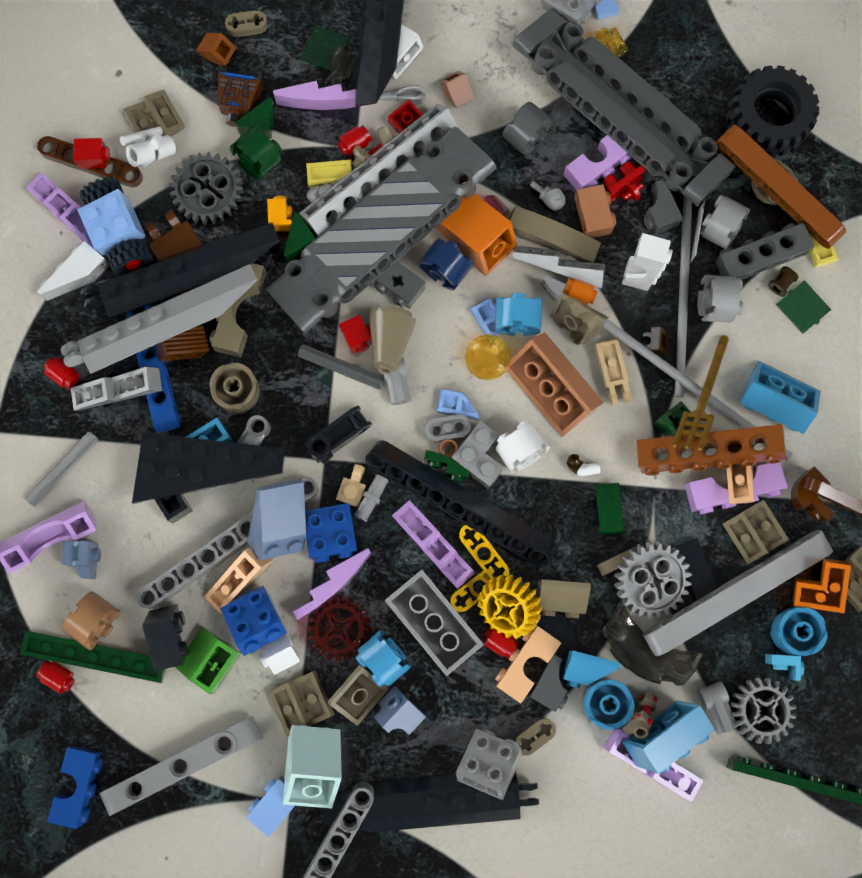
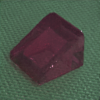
M487 195L484 198L485 202L503 216L509 213V208L497 196Z

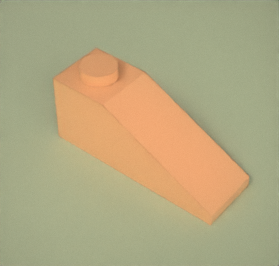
M737 445L730 448L729 452L737 453L740 451L741 447ZM735 464L730 468H726L729 503L754 502L753 466Z
M247 548L207 592L204 598L221 614L220 608L233 602L263 573L274 559L269 558L259 561L252 548Z

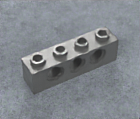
M795 223L783 227L782 231L778 233L771 231L764 234L760 240L754 241L750 239L743 242L739 248L733 249V247L722 250L715 263L721 276H734L745 279L805 256L815 246L804 223L796 226ZM780 241L786 242L788 248H784L780 244ZM759 249H764L768 256H763ZM738 257H744L747 260V264L741 263Z

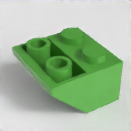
M202 626L188 646L189 655L186 656L184 664L175 666V668L189 681L208 694H214L241 655V651Z

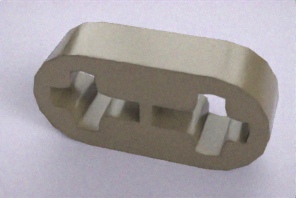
M261 11L233 13L225 20L227 32L233 37L261 34L268 27L266 16ZM256 19H259V20H260V23H259L258 26H255V20H256ZM234 22H238V28L236 29L233 28Z
M637 546L631 548L635 553L638 551ZM629 550L597 565L601 575L604 576L618 569L617 565H624L625 561L622 557L630 558Z
M541 718L521 732L515 738V742L519 746L522 744L520 741L522 738L526 740L532 736L535 738L530 742L531 748L529 750L521 749L522 755H531L555 736L556 726L550 719ZM541 723L545 725L550 724L551 727L548 729L549 735L544 733L538 737L535 735L541 730L539 726Z

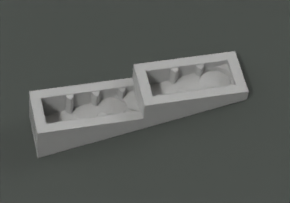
M516 246L513 251V258L602 288L605 264L560 259L561 250Z
M144 367L112 378L103 377L72 387L73 409L79 411L162 391L159 368Z

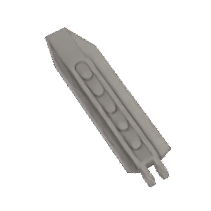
M251 265L244 266L77 342L71 341L66 345L64 344L61 347V353L65 356L63 359L65 365L75 367V365L85 362L91 374L222 315L257 281Z

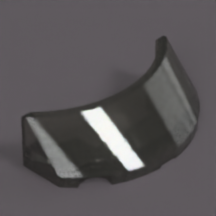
M622 600L602 629L603 637L607 638L611 645L610 651L619 663L638 677L653 683L661 684L662 681L673 682L676 686L685 685L697 670L703 655L699 651L688 652L672 649L663 655L654 656L643 636L644 632L631 618Z

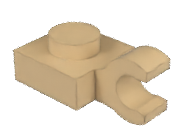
M355 464L351 479L343 478L336 500L359 507L366 485L360 483L365 471L363 466Z

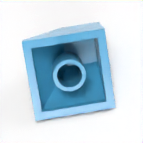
M567 651L561 679L567 680L566 685L580 689L581 684L589 685L620 668L621 663L576 651Z

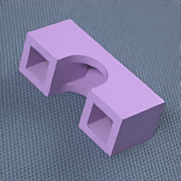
M607 135L600 140L598 150L604 157L603 161L592 162L582 154L565 167L563 175L576 190L597 186L600 179L603 177L605 179L610 174H613L617 166L620 164L623 166L633 157Z

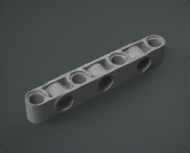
M253 716L99 794L109 816L263 737ZM223 736L231 740L232 744L228 750L223 749L220 745V740ZM178 759H183L186 762L187 769L185 772H180L177 769L176 763ZM134 782H138L142 786L140 795L135 794L132 790Z

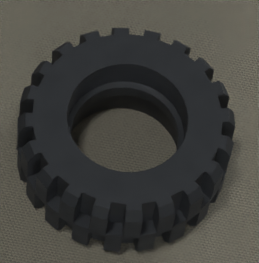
M771 65L764 66L762 71L758 68L752 71L750 75H746L738 85L727 108L729 111L727 113V122L731 123L728 128L732 125L739 126L772 158L777 153L779 156H784L789 151L793 152L797 149L816 125L820 110L819 106H817L819 103L818 95L813 94L815 88L812 84L808 85L806 82L807 78L803 74L801 76L797 75V71L792 68L786 70L785 66L777 65L776 68H773ZM761 98H771L779 101L789 112L790 124L775 126L766 123L757 114L754 101Z

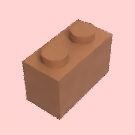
M604 185L578 189L574 199L583 234L591 238L611 234L614 226H616V217L614 212H610V194L608 191L605 192Z

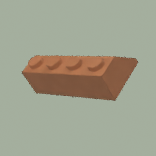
M545 332L532 338L504 366L561 437L565 436L604 403Z

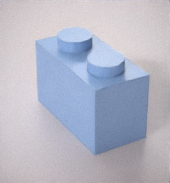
M282 776L277 781L273 778L264 788L266 795L261 800L256 798L247 809L251 812L247 819L268 838L295 806L283 805L285 779Z

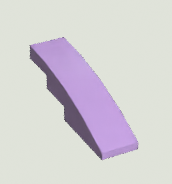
M317 81L273 90L277 105L314 110L356 107L355 89L342 92L341 84L319 89Z
M40 172L25 188L75 235L94 249L77 210L81 207L45 174Z
M410 500L392 515L457 589L475 574L471 567L458 555L456 550Z
M367 548L327 570L326 572L331 580L309 591L314 600L293 611L296 619L300 621L339 593L370 557V550Z

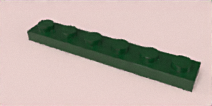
M33 631L25 632L20 655L157 683H163L166 669L154 671L150 655L97 644L89 651L76 640Z
M737 756L736 760L728 758L727 768L730 770L862 805L861 788L856 787L855 792L846 790L847 785L832 781L831 785L822 783L823 778L808 775V778L804 779L798 777L799 772L784 768V773L775 771V766L761 762L759 767L752 765V760L740 756Z

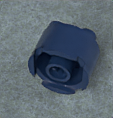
M438 238L419 260V263H421L419 266L435 282L437 280L444 282L442 285L444 288L454 291L471 270L474 262L469 257L462 255L459 252V246L453 241L449 240L445 243L442 239Z

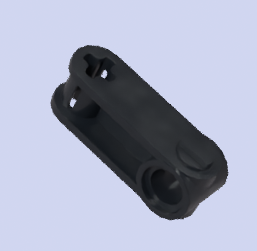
M359 405L347 411L318 433L314 432L305 439L304 445L308 449L310 456L317 463L322 462L324 464L334 457V453L372 426V422L367 421L361 413ZM324 443L326 448L323 452L317 453L313 450L314 445Z

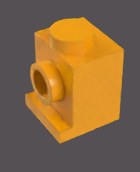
M275 196L273 199H267L268 224L273 223L276 233L290 232L293 215L292 206L287 205V198L285 196Z

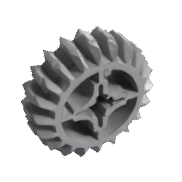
M759 677L755 678L754 683L751 680H747V688L739 685L738 689L741 695L737 693L732 695L738 699L737 703L730 702V706L736 708V711L731 713L732 717L738 718L735 720V726L742 725L738 732L742 735L747 733L746 739L750 741L755 737V742L761 744L763 739L766 744H771L772 738L778 742L781 740L780 734L787 736L788 731L785 727H794L789 722V719H796L797 717L790 712V710L796 709V705L789 704L793 696H784L788 689L786 687L779 689L780 682L774 681L771 684L770 678H765L762 682ZM766 690L773 695L761 701L753 694ZM747 701L751 706V713L748 719L746 716ZM778 703L780 706L779 719L775 715V708ZM760 706H765L767 708L765 710L767 711L766 715H761L759 713L761 711L759 710ZM765 720L773 727L759 731L753 726Z

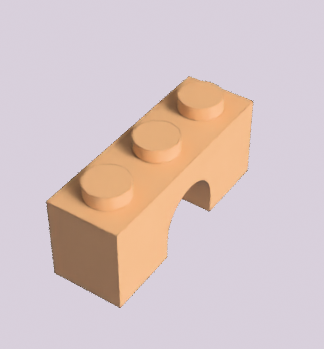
M538 626L523 636L522 640L525 643L520 650L518 648L515 649L509 658L511 663L508 668H502L495 678L498 681L496 687L519 703H522L534 685L525 676L523 671L526 660L531 657H538L545 663H548L561 645L560 641Z

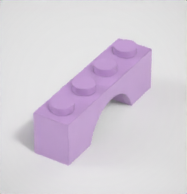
M781 462L775 464L767 463L753 468L754 502L758 501V496L767 495V498L782 495L781 491L788 488ZM712 477L689 482L684 485L692 512L699 511L700 515L713 512V507L722 506V509L736 506V504L729 503L728 489L721 487Z
M84 500L0 542V562L8 574L30 564L39 553L51 545L63 540L76 541L96 531L97 519Z

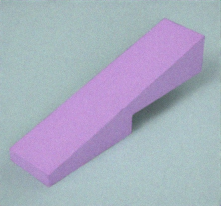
M618 728L613 729L603 747L604 749L687 800L693 801L703 782L702 779L674 762L671 764V768L662 774L637 767L622 743L630 735Z

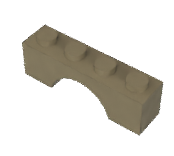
M254 263L251 264L257 281L222 315L216 317L218 324L216 330L211 332L210 343H212V348L217 352L242 357L248 336L236 323V311L244 299L252 295L261 294L267 274L264 266Z

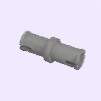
M378 474L375 475L368 491L363 493V500L358 509L353 514L356 518L363 522L368 521L367 519L375 505L380 503L379 498L383 490L389 483L386 478Z

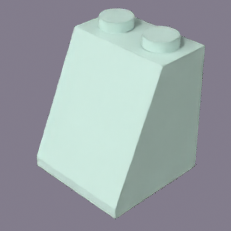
M292 725L287 745L283 805L332 808L342 779L340 729Z

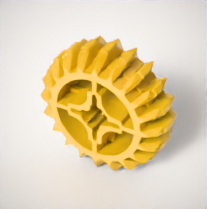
M503 574L498 578H492L489 583L483 586L478 597L480 601L477 606L481 608L479 615L485 616L483 623L491 625L490 630L495 628L498 633H505L506 638L513 635L517 639L521 635H527L537 626L541 617L539 613L542 611V606L538 605L541 598L534 596L536 589H529L530 582L523 584L522 577L515 580L513 574L507 577Z

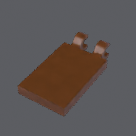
M172 210L164 215L173 229L161 236L153 222L145 226L154 240L148 245L158 260L203 245L188 221L181 224Z

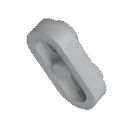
M461 414L433 418L425 425V435L432 442H442L446 439H462L469 434L471 423L466 416ZM455 425H463V430L457 431ZM438 427L441 432L435 435L432 433L433 428Z

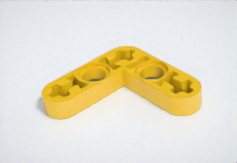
M467 525L461 528L459 539L483 571L452 595L450 604L457 612H465L480 601L478 598L479 594L473 590V584L477 580H482L486 584L494 578L492 575L495 572L491 566L486 569L484 566L489 564L494 557L498 560V562L494 563L498 569L502 567L505 570L502 574L506 577L509 575L508 566L484 535L475 531V540L478 542L479 539H482L484 543L477 545L474 550L470 548L474 543L471 539H464L466 535L465 530L472 531L474 529ZM486 547L490 550L491 556L488 560L483 561L478 558L477 552L480 548ZM468 587L470 593L477 599L472 601L470 597L465 601L466 607L463 608L461 605L456 607L454 603H456L457 599L455 597L457 595L464 597L467 594L464 589Z

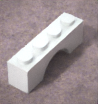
M643 233L638 241L635 256H630L621 284L648 291L651 285H655L662 271L665 270L666 264L670 262L673 251L669 249L671 241Z

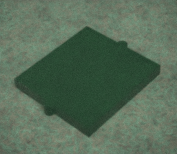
M316 25L300 56V60L314 65L315 68L319 67L333 73L349 39L335 33L334 30L329 31Z
M805 280L794 290H789L787 292L788 295L776 304L802 334L814 324L818 325L820 319L831 311L829 306Z

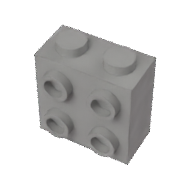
M541 0V5L546 11L553 8L568 23L575 22L582 25V23H587L591 16L592 8L594 5H598L601 0Z
M476 729L456 771L457 781L503 800L522 757L521 747L513 740L498 738L489 730L481 731Z

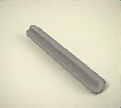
M87 432L26 496L27 502L36 507L98 442V438L92 432Z

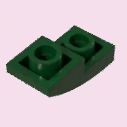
M426 450L424 462L428 463L429 467L442 469V466H446L445 476H449L451 480L455 482H463L464 479L468 480L470 472L455 460Z
M619 483L597 484L596 494L600 535L624 533Z

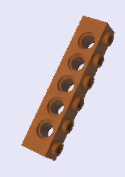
M782 424L710 432L707 442L701 451L698 450L701 438L697 437L694 438L693 443L688 449H685L688 436H682L676 447H672L675 436L637 440L638 467L642 474L648 476H655L659 472L665 471L681 473L685 469L704 471L707 467L715 466L725 469L735 464L753 466L756 462L765 461L769 464H775L787 459ZM758 443L766 444L763 450L754 449V446ZM737 445L741 447L740 451L737 453L729 452L730 448ZM710 448L717 449L716 453L709 456L705 454V452ZM685 451L693 452L688 458L681 457ZM662 453L669 454L665 460H658L659 455Z

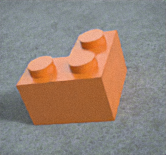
M824 558L820 581L795 578L792 599L794 606L844 613L851 570L850 563Z

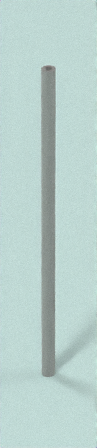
M683 195L676 369L685 375L692 202ZM675 380V397L683 398L684 386Z
M608 319L602 326L700 397L702 387ZM710 395L708 404L741 428L755 427L713 395ZM786 449L787 459H785L786 461L789 460L790 457H791L792 454H793V453H791V452H790L789 450H787V449Z

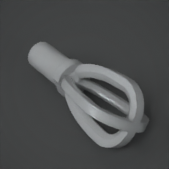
M411 85L399 90L383 91L379 100H395L405 103L407 101L405 99H421L419 101H411L414 105H420L424 102L426 95L422 86ZM413 89H419V90H420V91H408V92H404V91L413 90ZM421 94L420 96H402V95Z

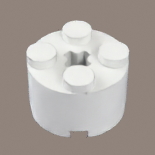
M528 420L520 423L516 427L517 430L513 433H504L497 439L499 444L495 450L511 474L515 473V468L521 471L541 458L539 453L542 450L547 453L550 449L549 444L535 424L530 423Z

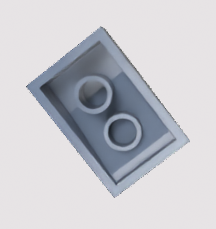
M302 479L257 488L247 542L258 560L261 561L302 551L306 537L304 482Z

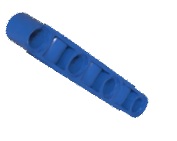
M150 304L141 308H144V311L152 308V305ZM137 309L127 312V319L135 316ZM156 345L136 353L139 368H159L162 391L146 395L153 425L158 434L180 428L181 424L166 361H159ZM154 350V357L152 359H146V354L149 351ZM166 394L164 402L156 403L158 395Z

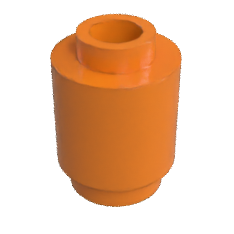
M569 278L563 293L588 306V303H594L598 291L594 290V285Z

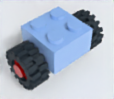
M103 177L102 180L96 179L94 183L89 182V186H84L83 190H80V197L84 206L77 210L94 249L107 257L113 273L117 275L150 264L153 258L146 241L143 240L146 236L129 197L124 194L119 180L113 177L108 179Z

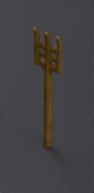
M722 335L719 339L697 409L690 413L687 411L683 412L672 447L678 445L682 436H688L685 449L691 446L695 437L701 438L698 447L699 451L703 449L707 442L715 416L713 414L707 415L704 410L708 404L729 341L726 335ZM700 420H704V421H707V422H706V423H700ZM688 427L691 428V430H684V428ZM697 429H704V431L700 432Z

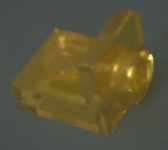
M604 27L594 34L595 38L618 58L628 51L616 27L610 29Z

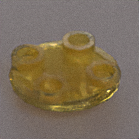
M486 334L477 337L470 343L465 354L467 367L473 375L479 379L492 380L502 376L509 368L511 354L504 340L498 336Z

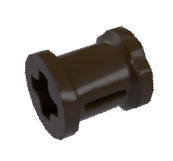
M783 266L775 280L768 283L769 289L781 297L787 294V289L799 278L798 274L787 266Z

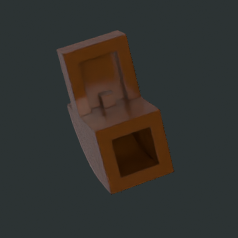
M814 466L806 470L794 482L791 488V501L797 511L807 508V513L812 519L823 522L830 519L834 513L817 495L803 489L808 477L828 485L831 484Z

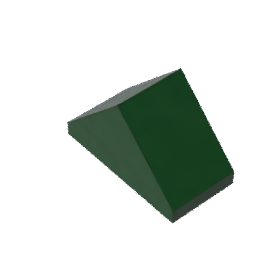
M269 97L235 122L240 136L250 127L257 124L264 130L265 135L272 139L276 110L273 99Z
M294 212L284 252L286 262L300 258L302 251L315 240L314 235L301 215Z
M680 401L663 414L654 425L665 437L676 436L683 412L687 411L690 413L691 411Z

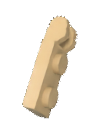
M618 338L595 343L597 358L605 388L608 389L611 405H618V397L614 388L617 386L622 387L625 402H631L632 398L628 385L629 378Z

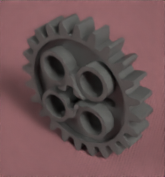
M200 152L198 153V159H194L190 155L189 163L182 160L181 162L184 167H176L178 175H171L172 180L176 183L169 184L171 190H174L170 192V196L174 199L172 202L175 207H178V212L180 214L185 212L184 216L187 220L193 216L194 223L201 219L204 225H206L208 219H211L212 223L215 224L217 217L223 222V215L225 213L231 217L230 209H238L235 201L242 202V198L238 194L244 193L241 187L243 181L242 178H239L241 175L239 170H235L234 163L228 164L227 157L221 160L218 153L212 158L210 152H207L205 158L202 157ZM202 171H209L206 176H199ZM190 178H194V179H196L198 182H195V181H193V180H190ZM220 183H227L224 188H218ZM189 189H196L193 194H186ZM207 201H215L212 206H205Z

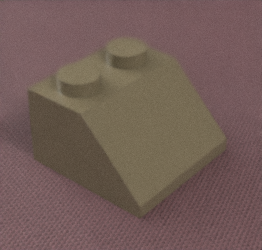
M543 579L538 581L537 597L541 598L538 604L542 606L541 615L556 616V612L565 613L566 618H579L580 614H586L591 583Z

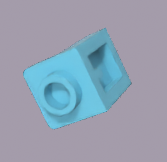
M765 654V664L773 665V669L788 670L789 666V680H801V676L804 674V663L801 661V656Z

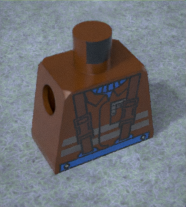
M224 71L218 72V106L221 114L228 115L227 125L236 127L235 122L257 107L263 91V83L260 76Z

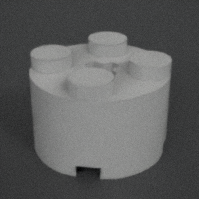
M720 195L714 205L715 208L712 214L709 213L706 216L700 234L705 239L727 249L740 231L743 223L742 220H746L750 209L727 196Z
M705 275L701 281V284H705L704 289L698 292L699 316H704L701 320L708 322H733L736 316L741 315L743 311V302L740 301V292L743 286L742 279L734 276Z

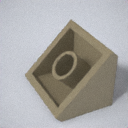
M361 664L327 702L357 726L389 690L384 684L381 687L378 686L371 677L372 673Z

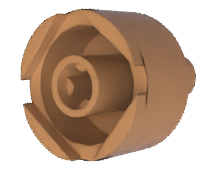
M93 591L86 594L76 604L77 610L74 614L70 612L62 625V629L89 651L96 646L101 636L106 638L114 628L111 623L121 613L120 610Z

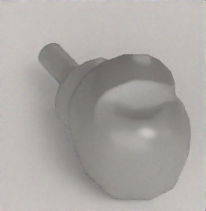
M341 179L330 185L325 183L321 186L309 188L307 191L308 200L311 203L314 202Z
M534 181L531 183L530 186L541 193L539 199L543 200L549 209L556 211L565 205V196L560 189H550L548 186L543 189Z

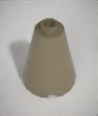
M380 306L373 309L369 317L374 367L380 373L390 374L396 371L415 327L416 319H413L412 313L406 309L388 306V310H381Z

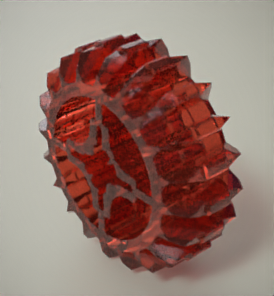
M341 596L337 597V604H334L333 599L329 598L330 606L327 607L325 603L321 604L320 607L323 609L321 612L318 609L313 610V613L318 615L317 618L309 617L308 621L315 623L314 627H307V631H314L315 634L310 635L308 640H317L312 648L316 649L321 646L320 656H323L326 651L329 652L327 660H331L333 654H337V662L341 661L342 654H345L346 660H350L349 652L352 651L357 656L359 653L356 647L363 645L361 643L362 639H370L369 636L364 635V631H372V627H364V623L371 621L370 617L362 619L361 616L367 612L366 609H361L358 612L357 608L360 603L356 602L351 607L352 599L349 597L346 599L345 604H342ZM346 609L352 612L353 615L344 620H339L332 613V610ZM326 615L330 623V629L321 637L320 625ZM332 619L337 623L339 622L340 625L342 622L346 624L343 631L347 639L343 635L340 636V633L331 635L336 629ZM358 621L359 633L355 642H353L348 634V630L354 622ZM338 637L345 642L347 648L334 649L326 643Z

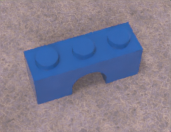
M78 746L67 747L61 772L73 776L76 780L77 788L72 796L60 794L53 798L47 822L74 829L81 827L83 823L87 822L90 814V808H87L89 799L93 798L97 786L94 783L96 773H100L103 759H100L102 752Z

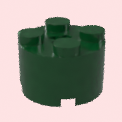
M257 124L250 127L230 145L232 155L237 154L240 158L238 164L254 179L259 176V180H262L281 163L279 152L282 149L275 140H270L265 135L264 130Z

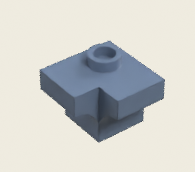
M64 541L62 565L75 567L79 572L80 578L96 579L97 562H100L101 549L98 548L99 544L90 541Z
M396 686L379 701L378 704L382 709L374 716L388 733L394 729H403L409 735L426 718L417 706Z

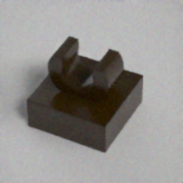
M652 327L651 333H643L644 338L651 339V343L644 345L657 355H667V331L661 327Z

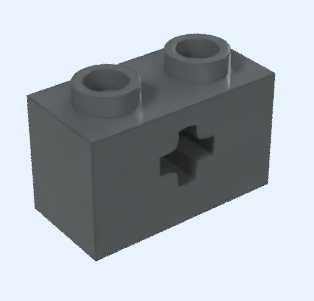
M398 261L373 281L376 290L382 294H389L393 297L394 303L402 308L405 306L408 309L413 306L426 289V282ZM394 282L397 284L399 282H402V286L397 285L396 287H394Z

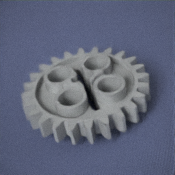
M646 541L645 548L637 544L638 551L635 553L629 549L631 557L623 556L622 559L625 561V564L617 565L622 572L615 574V577L620 580V582L614 584L617 589H620L616 594L623 598L621 603L624 606H628L627 609L632 613L635 611L639 617L644 614L650 619L653 613L657 618H660L661 611L669 615L668 608L672 607L674 610H677L675 603L677 601L684 603L681 595L689 594L684 588L692 584L686 580V578L692 576V573L686 570L690 565L684 561L685 556L681 553L678 554L679 550L674 547L671 548L667 543L662 546V543L656 541L653 547L652 543ZM663 560L662 566L656 569L657 563ZM646 561H647V564H648V567H649L648 569H647L646 566H645V562H646ZM642 570L640 577L635 579L636 572ZM671 581L669 588L664 589L665 584ZM657 589L660 591V594H661V597H660V598H659ZM647 591H650V595L646 599H643V595Z

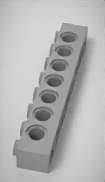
M437 103L302 210L299 214L312 234L316 237L320 236L409 158L413 156L420 157L426 144L432 141L437 142L453 127H458L449 109ZM383 169V173L379 177V172ZM366 183V187L361 191L363 184ZM349 197L348 202L344 204V200ZM331 211V215L326 218L327 213Z

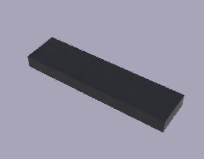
M696 538L674 546V548L679 550L678 554L681 553L685 556L684 561L690 565L686 570L692 573V576L686 579L692 583L690 588L695 601L716 590L717 585L698 539ZM727 616L708 627L709 636L733 628L730 617Z

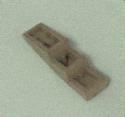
M518 206L513 208L509 218L514 232L540 246H549L555 250H561V253L566 256L571 254L584 262L594 263L601 242L562 223Z

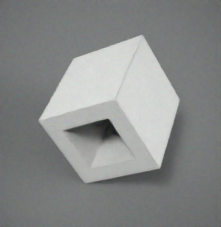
M288 634L261 647L263 653L259 655L261 662L265 668L270 667L274 675L300 662L296 648Z

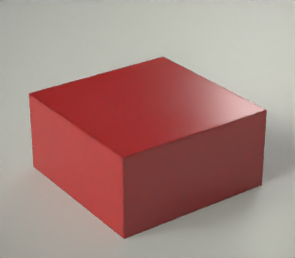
M407 100L388 116V123L399 134L423 114L410 100Z

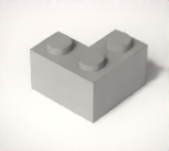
M480 421L453 455L452 459L470 472L469 476L489 489L504 467L487 455L488 451L497 441L499 434Z

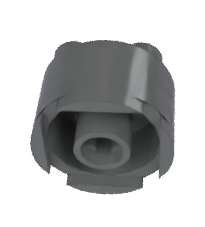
M529 101L516 112L512 124L508 123L502 134V137L526 157L535 149L534 145L537 142L541 144L547 138V131L555 122L543 110Z

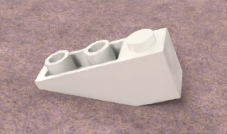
M84 241L72 250L70 257L66 261L61 262L56 267L54 274L50 278L45 279L40 284L37 292L48 301L95 282L110 264Z

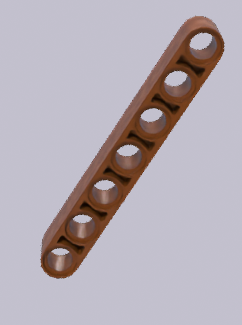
M732 125L716 141L718 148L798 224L804 223L808 233L821 246L830 249L847 232L845 226L739 126Z

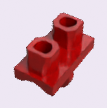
M628 161L619 171L624 177L619 181L614 174H610L603 181L605 189L610 194L611 203L620 196H622L624 201L629 198L637 201L640 198L639 191L643 188L640 182L643 180L642 174L645 172V169L642 166L636 168Z

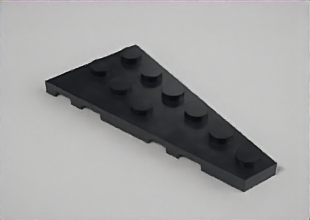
M143 432L132 504L206 490L226 484H235L250 479L283 474L286 449Z

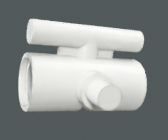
M161 127L120 137L121 144L123 146L128 145L126 147V157L133 167L140 165L147 167L153 161L174 156L176 152L175 143L169 135L161 136L163 134Z

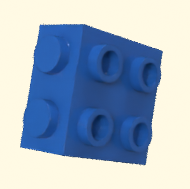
M349 503L305 511L309 559L315 560L316 563H324L330 561L329 557L339 555V559L353 557V553L358 552Z
M264 586L220 608L235 644L243 656L254 653L260 647L276 641L281 636L287 634L275 605Z

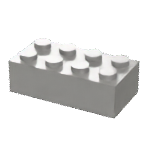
M423 570L419 571L385 600L446 676L484 645Z

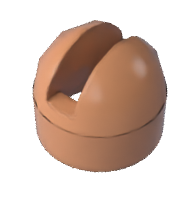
M446 439L440 443L438 450L440 454L452 458L457 452L458 446L454 440ZM452 445L453 449L444 454L442 450Z

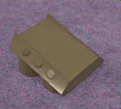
M565 293L559 296L550 314L555 324L559 328L565 329L568 332L569 338L576 345H583L593 340L600 333V329L609 318Z

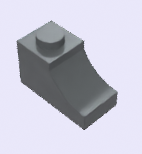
M664 179L656 181L652 187L653 207H650L644 216L645 226L648 230H651L653 236L677 227L683 219Z
M553 655L550 661L546 663L529 694L530 698L554 712L558 708L562 710L568 700L566 696L567 690L562 687L559 679V667L562 659L556 655Z

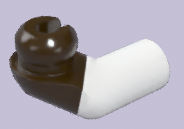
M571 454L568 457L567 466L577 476L584 477L600 474L598 462L585 464L579 459L577 454Z

